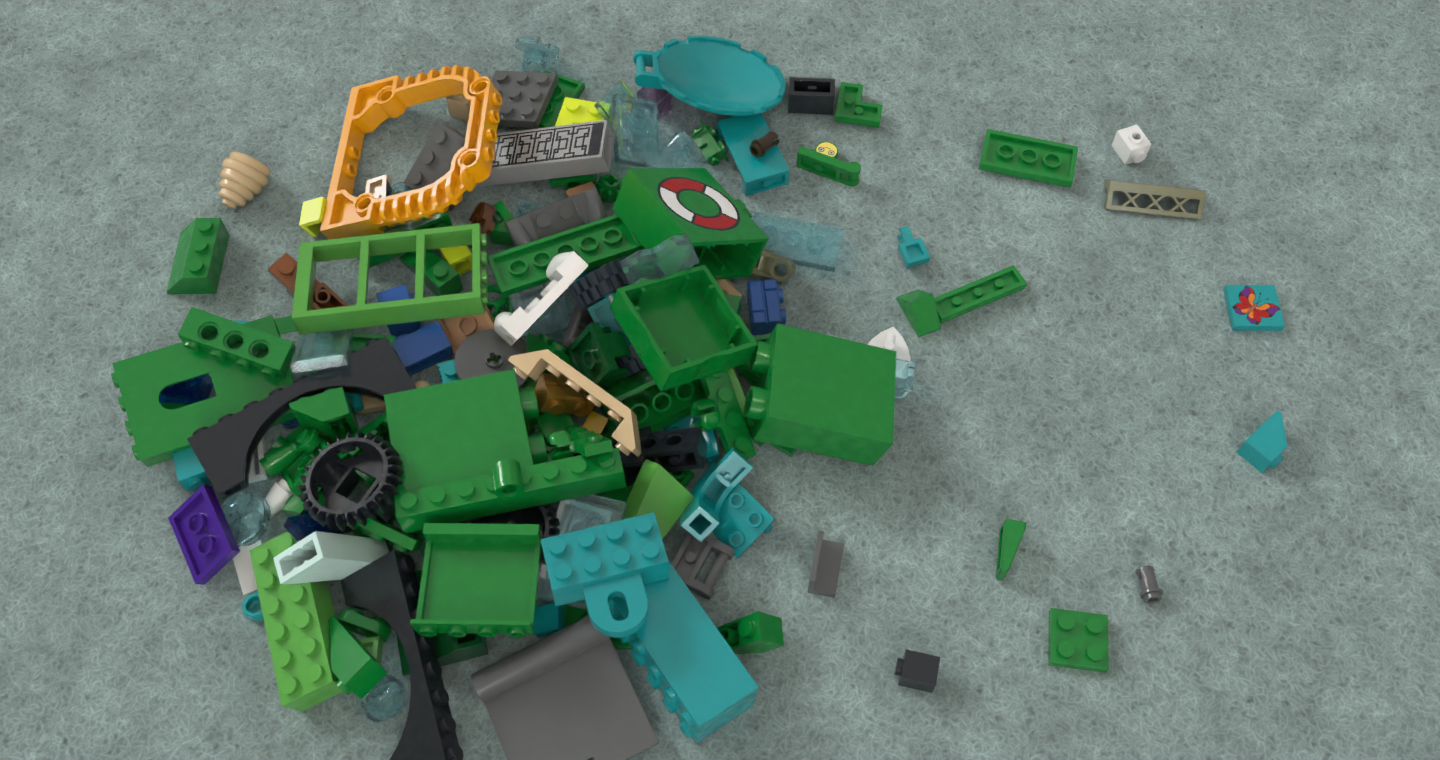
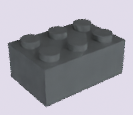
M438 121L403 183L413 190L435 183L450 171L453 156L464 146L466 136ZM450 204L448 210L452 211L456 205Z

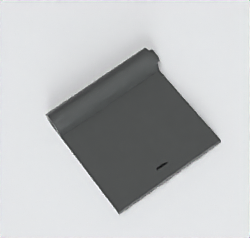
M589 615L471 674L474 688L480 699L485 703L507 760H629L659 744L610 637L594 628Z

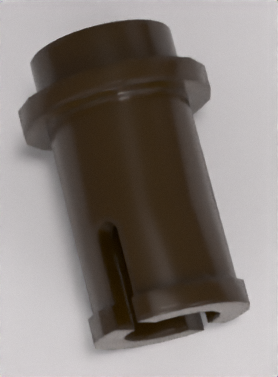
M770 131L759 140H753L749 147L751 154L754 157L765 156L769 149L779 144V139L775 140L778 138V135Z

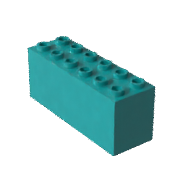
M669 562L668 579L644 584L648 599V616L645 623L635 633L626 637H619L622 643H629L632 649L630 653L633 660L639 667L643 665L648 672L646 675L647 680L654 690L659 689L664 696L662 701L670 714L675 713L681 721L679 727L687 739L691 737L695 744H697L754 705L759 687ZM621 597L612 598L608 603L612 618L617 621L626 619L629 615L626 601Z

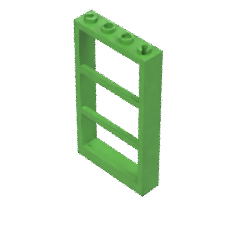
M480 223L300 243L292 320L299 335L485 314V303H489L488 289L485 288V284H489L487 269H484V266L488 265L487 251H484V248L488 247L487 234L482 233ZM472 245V292L425 297L426 250ZM416 251L415 298L367 304L370 256ZM360 257L357 305L312 310L316 262Z

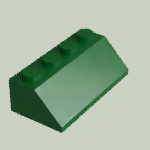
M647 369L621 381L618 385L604 389V391L637 415L638 429L650 426L652 432H657L689 416L691 405L696 400L706 398L701 379L660 391ZM602 404L603 413L608 418L611 428L615 431L620 423L607 414L610 409Z

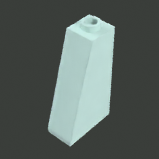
M315 531L273 559L280 584H297L342 580L389 553L385 540L382 542L368 537Z

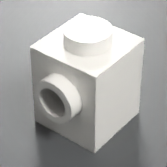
M1134 125L1118 130L1111 146L1123 163L1127 165L1133 162H1142L1147 157L1151 143L1140 127Z

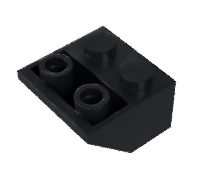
M789 76L788 113L833 115L835 99L834 78Z

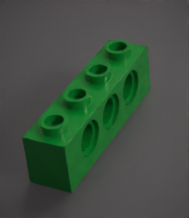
M191 307L178 333V336L184 343L183 346L195 352H199L200 349L209 352L211 357L221 361L227 358L235 361L234 364L243 369L249 370L250 367H253L269 378H275L276 376L285 378L297 352L294 343L289 340ZM218 333L213 340H206L209 334ZM235 342H243L240 348L231 349ZM268 350V354L265 357H256L260 351Z

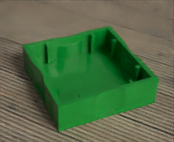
M705 264L675 272L662 279L646 280L617 288L609 307L660 391L748 363L758 346V343L740 316L729 305L723 290Z

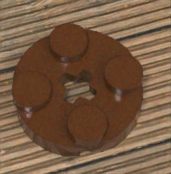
M484 201L478 203L469 221H471V224L480 223L482 233L490 235L495 226V221L492 218L496 207Z

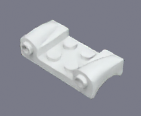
M574 251L560 253L553 257L546 270V275L551 282L540 293L543 298L539 300L536 297L525 310L519 307L513 314L511 312L498 314L494 322L495 332L512 346L589 265Z

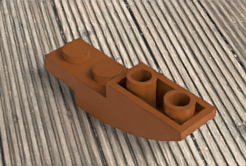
M286 252L268 268V272L285 286L287 292L294 298L298 262ZM315 279L312 310L349 306L324 282L320 283Z

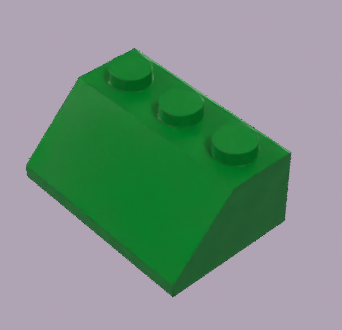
M196 218L180 233L166 291L167 294H217L230 235L221 218Z

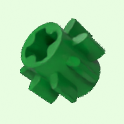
M614 174L600 176L599 182H596L595 187L603 202L614 203L621 189V178Z

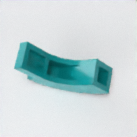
M733 447L717 464L713 462L690 493L694 498L681 514L680 525L702 542L720 523L718 514L723 501L732 489L753 469L752 463Z

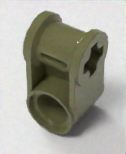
M763 249L752 274L784 281L794 276L796 266L793 260ZM780 263L785 264L788 268L786 276L778 272Z

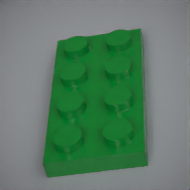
M987 129L979 170L1071 188L1078 147Z

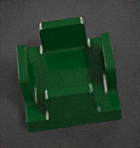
M599 322L590 323L567 349L575 369L600 388L618 385L629 374L628 368L619 369L615 361L618 358L628 357L631 353L622 332H612L610 327L601 328Z

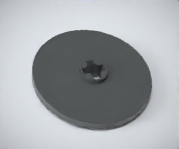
M494 329L482 330L470 335L460 344L455 355V370L458 378L462 380L513 370L515 366L508 359L513 355L527 353L526 342L520 337L510 346ZM490 360H495V362H499V364L494 365V363L490 362ZM516 374L518 388L523 387L530 377L528 376L524 380Z

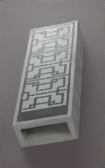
M608 120L499 133L495 142V158L491 174L485 181L477 184L479 187L610 172L615 134Z

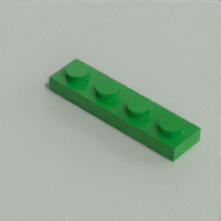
M1013 265L937 296L934 300L940 324L1025 289L1027 283Z

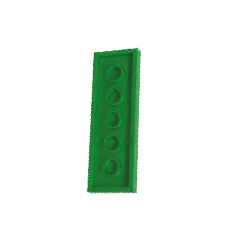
M615 214L488 256V263L504 299L550 283L551 280L547 277L546 270L553 257L560 253L574 251L589 265L584 270L587 271L608 264L618 258L629 257L645 250L644 246L619 216Z

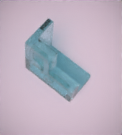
M687 234L672 236L654 248L638 250L620 261V265L630 285L646 280L662 279L675 272L689 269L699 263V259Z

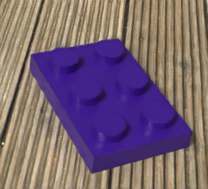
M202 485L168 517L195 584L205 585L240 552L216 494L210 485Z

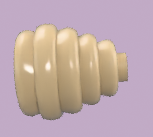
M237 151L231 152L229 157L223 160L221 165L223 169L220 171L221 180L219 181L221 189L218 192V195L223 199L222 204L232 209H236L237 206L244 207L247 201L253 200L254 195L260 194L262 188L268 185L269 180L267 177L270 175V169L260 161Z

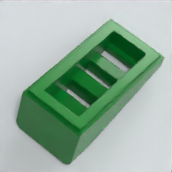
M1006 519L1000 528L996 578L998 580H1003L1010 569L1025 532L1026 522Z

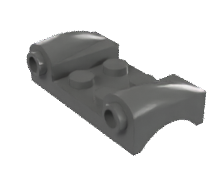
M593 187L505 221L504 225L514 247L606 218L607 214L597 188Z

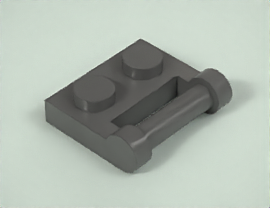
M688 532L671 565L689 590L709 600L714 593L713 587L727 560H731L735 551L730 546L709 536L700 542ZM711 551L716 552L718 556L704 582L697 581L696 579Z

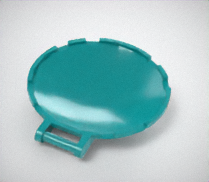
M687 36V40L684 41L673 39L664 43V47L656 52L637 50L633 54V61L636 64L637 71L635 83L638 86L667 90L679 100L711 113L744 116L766 112L780 103L786 88L782 72L776 65H770L767 62L766 56L755 49L750 52L740 48L741 43L724 38ZM645 66L652 67L653 72H646Z

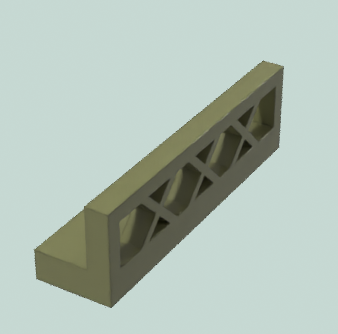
M1106 180L1104 189H1107L1105 209L1195 219L1202 218L1206 196L1205 190ZM1123 191L1128 200L1121 205H1112L1113 192ZM1128 192H1132V193H1136V194H1134V195L1131 197ZM1140 194H1147L1152 201L1144 208H1140L1134 201ZM1152 195H1160V196L1157 197L1156 199H1154V197H1153ZM1165 196H1170L1175 202V205L1169 210H1163L1157 203ZM1176 197L1183 198V199H1182L1181 201H1178V200L1176 199ZM1189 199H1198L1196 213H1187L1182 204ZM1131 202L1134 207L1126 205ZM1153 205H1155L1157 209H1149V208H1151ZM1177 208H1179V209L1181 210V212H1177V211H1174V210L1177 209Z

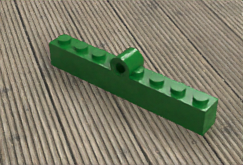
M619 447L613 448V451L588 457L579 455L520 467V463L516 460L506 459L496 462L492 466L491 474L403 491L399 495H394L396 519L405 534L423 530L424 523H457L626 488Z

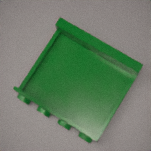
M424 523L423 535L426 539L419 599L416 619H411L410 621L414 630L419 635L425 637H434L437 633H448V635L453 637H465L466 633H474L486 638L495 637L496 634H508V636L513 638H523L526 634H534L542 552L540 539H543L540 525Z

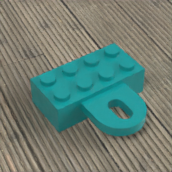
M654 512L540 539L555 606L585 599L592 625L597 631L609 637H626L635 633L643 626L648 616V599L644 584L669 578V561ZM614 597H621L626 601L629 615L622 621H617L611 616L608 603Z

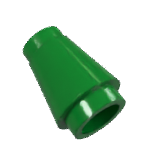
M291 441L263 454L264 457L259 462L271 477H274L276 474L280 476L302 452L296 449L295 442Z

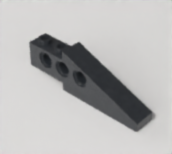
M647 426L639 429L641 445L639 457L632 452L627 456L619 450L626 484H632L636 481L646 459L660 464L667 472L704 468L707 445L701 427L652 432L651 427ZM612 439V446L616 448L617 441Z

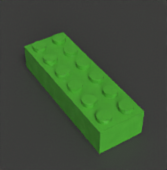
M297 526L249 551L281 705L302 712L343 691L335 684L339 679L331 671L328 619L332 615L335 617V612L327 581L297 584H280L273 558L312 534Z

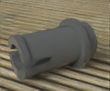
M1139 567V569H1136V574L1142 591L1140 598L1144 599V602L1148 604L1159 602L1162 599L1163 591L1158 587L1154 567Z

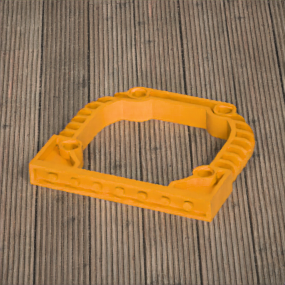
M454 65L453 68L444 66L441 68V71L437 69L430 70L429 74L419 73L416 78L414 76H407L405 81L399 75L351 88L320 231L329 240L384 233L385 226L394 227L397 223L407 224L410 220L420 221L422 217L432 218L437 212L440 214L446 212L450 204L457 205L462 201L463 193L466 190L472 192L477 183L485 181L491 174L495 158L494 149L495 142L497 141L498 123L500 122V106L502 105L501 94L491 80L486 76H481L479 72L471 67ZM463 94L471 104L465 144L453 156L448 173L435 183L420 189L376 199L371 193H363L358 197L352 196L365 134L372 133L389 117L397 118L401 116L407 107L450 95Z

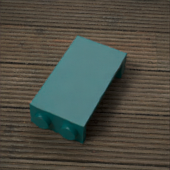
M762 113L734 116L717 121L718 139H724L742 177V191L745 197L789 184L790 170L778 145L769 149L763 157H754L750 152L751 142L756 139L759 140L770 132Z

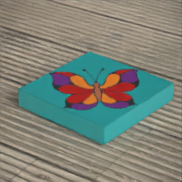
M1225 285L1223 292L1232 331H1282L1285 324L1275 285Z

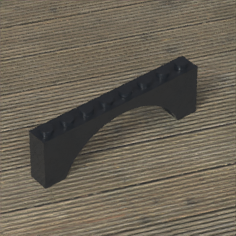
M386 336L381 339H372L364 348L358 351L352 350L342 356L341 360L333 364L326 363L322 365L312 375H303L294 380L292 385L284 389L278 388L269 393V397L261 401H252L244 406V410L236 414H227L221 417L218 423L209 428H199L192 434L193 436L187 438L217 494L224 500L249 487L250 465L257 446L269 428L286 412L291 410L289 403L295 402L302 397H311L328 389L343 387L346 394L365 395L385 402L384 395L416 389Z
M393 550L341 580L346 606L373 611L387 621L399 637L408 660L411 681L409 712L401 739L389 760H463V751L459 746L456 734V723L451 715L448 703L449 695L444 687L441 675L442 668L434 648L435 640L433 637L419 635L410 624L411 619H416L420 585L415 573L416 565L411 555Z

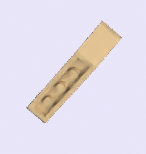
M548 349L510 356L508 361L515 366L513 368L515 373L524 380L529 376L536 382L543 371L547 369L556 377H559L561 374L568 379L566 384L578 393L581 389L587 392L589 395L586 398L597 407L603 404L610 410L607 414L620 423L611 435L617 441L615 447H619V450L627 456L632 452L639 457L641 445L637 415L631 409Z

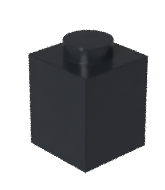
M906 649L903 658H897L894 675L899 676L898 685L932 693L937 682L940 657Z

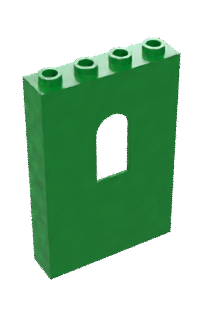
M272 315L243 324L281 338L277 323ZM218 333L209 334L206 340H213ZM183 342L112 363L115 372L111 373V377L115 387L120 389L122 395L118 397V402L121 410L126 412L128 416L125 426L129 436L134 437L135 445H132V451L136 460H140L149 467L173 459L172 454L191 448L187 438L193 436L192 434L199 428H209L218 423L221 417L244 410V406L248 403L261 401L269 397V393L278 388L284 389L292 385L295 379L291 366L285 378L279 376L269 378L253 367H250L249 370L243 369L235 365V361L227 358L221 361L211 357L209 352L200 349L199 352L189 350L183 346ZM235 342L231 349L240 348L243 342ZM268 350L260 351L256 357H265L268 354ZM210 373L216 392L215 397L177 409H166L160 404V393L167 386ZM289 410L271 427L295 420L296 417Z

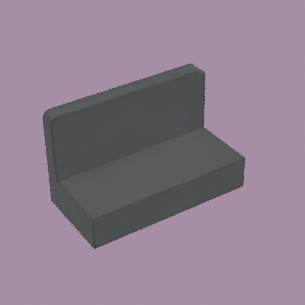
M818 531L807 593L835 598L844 543L823 540L824 531Z

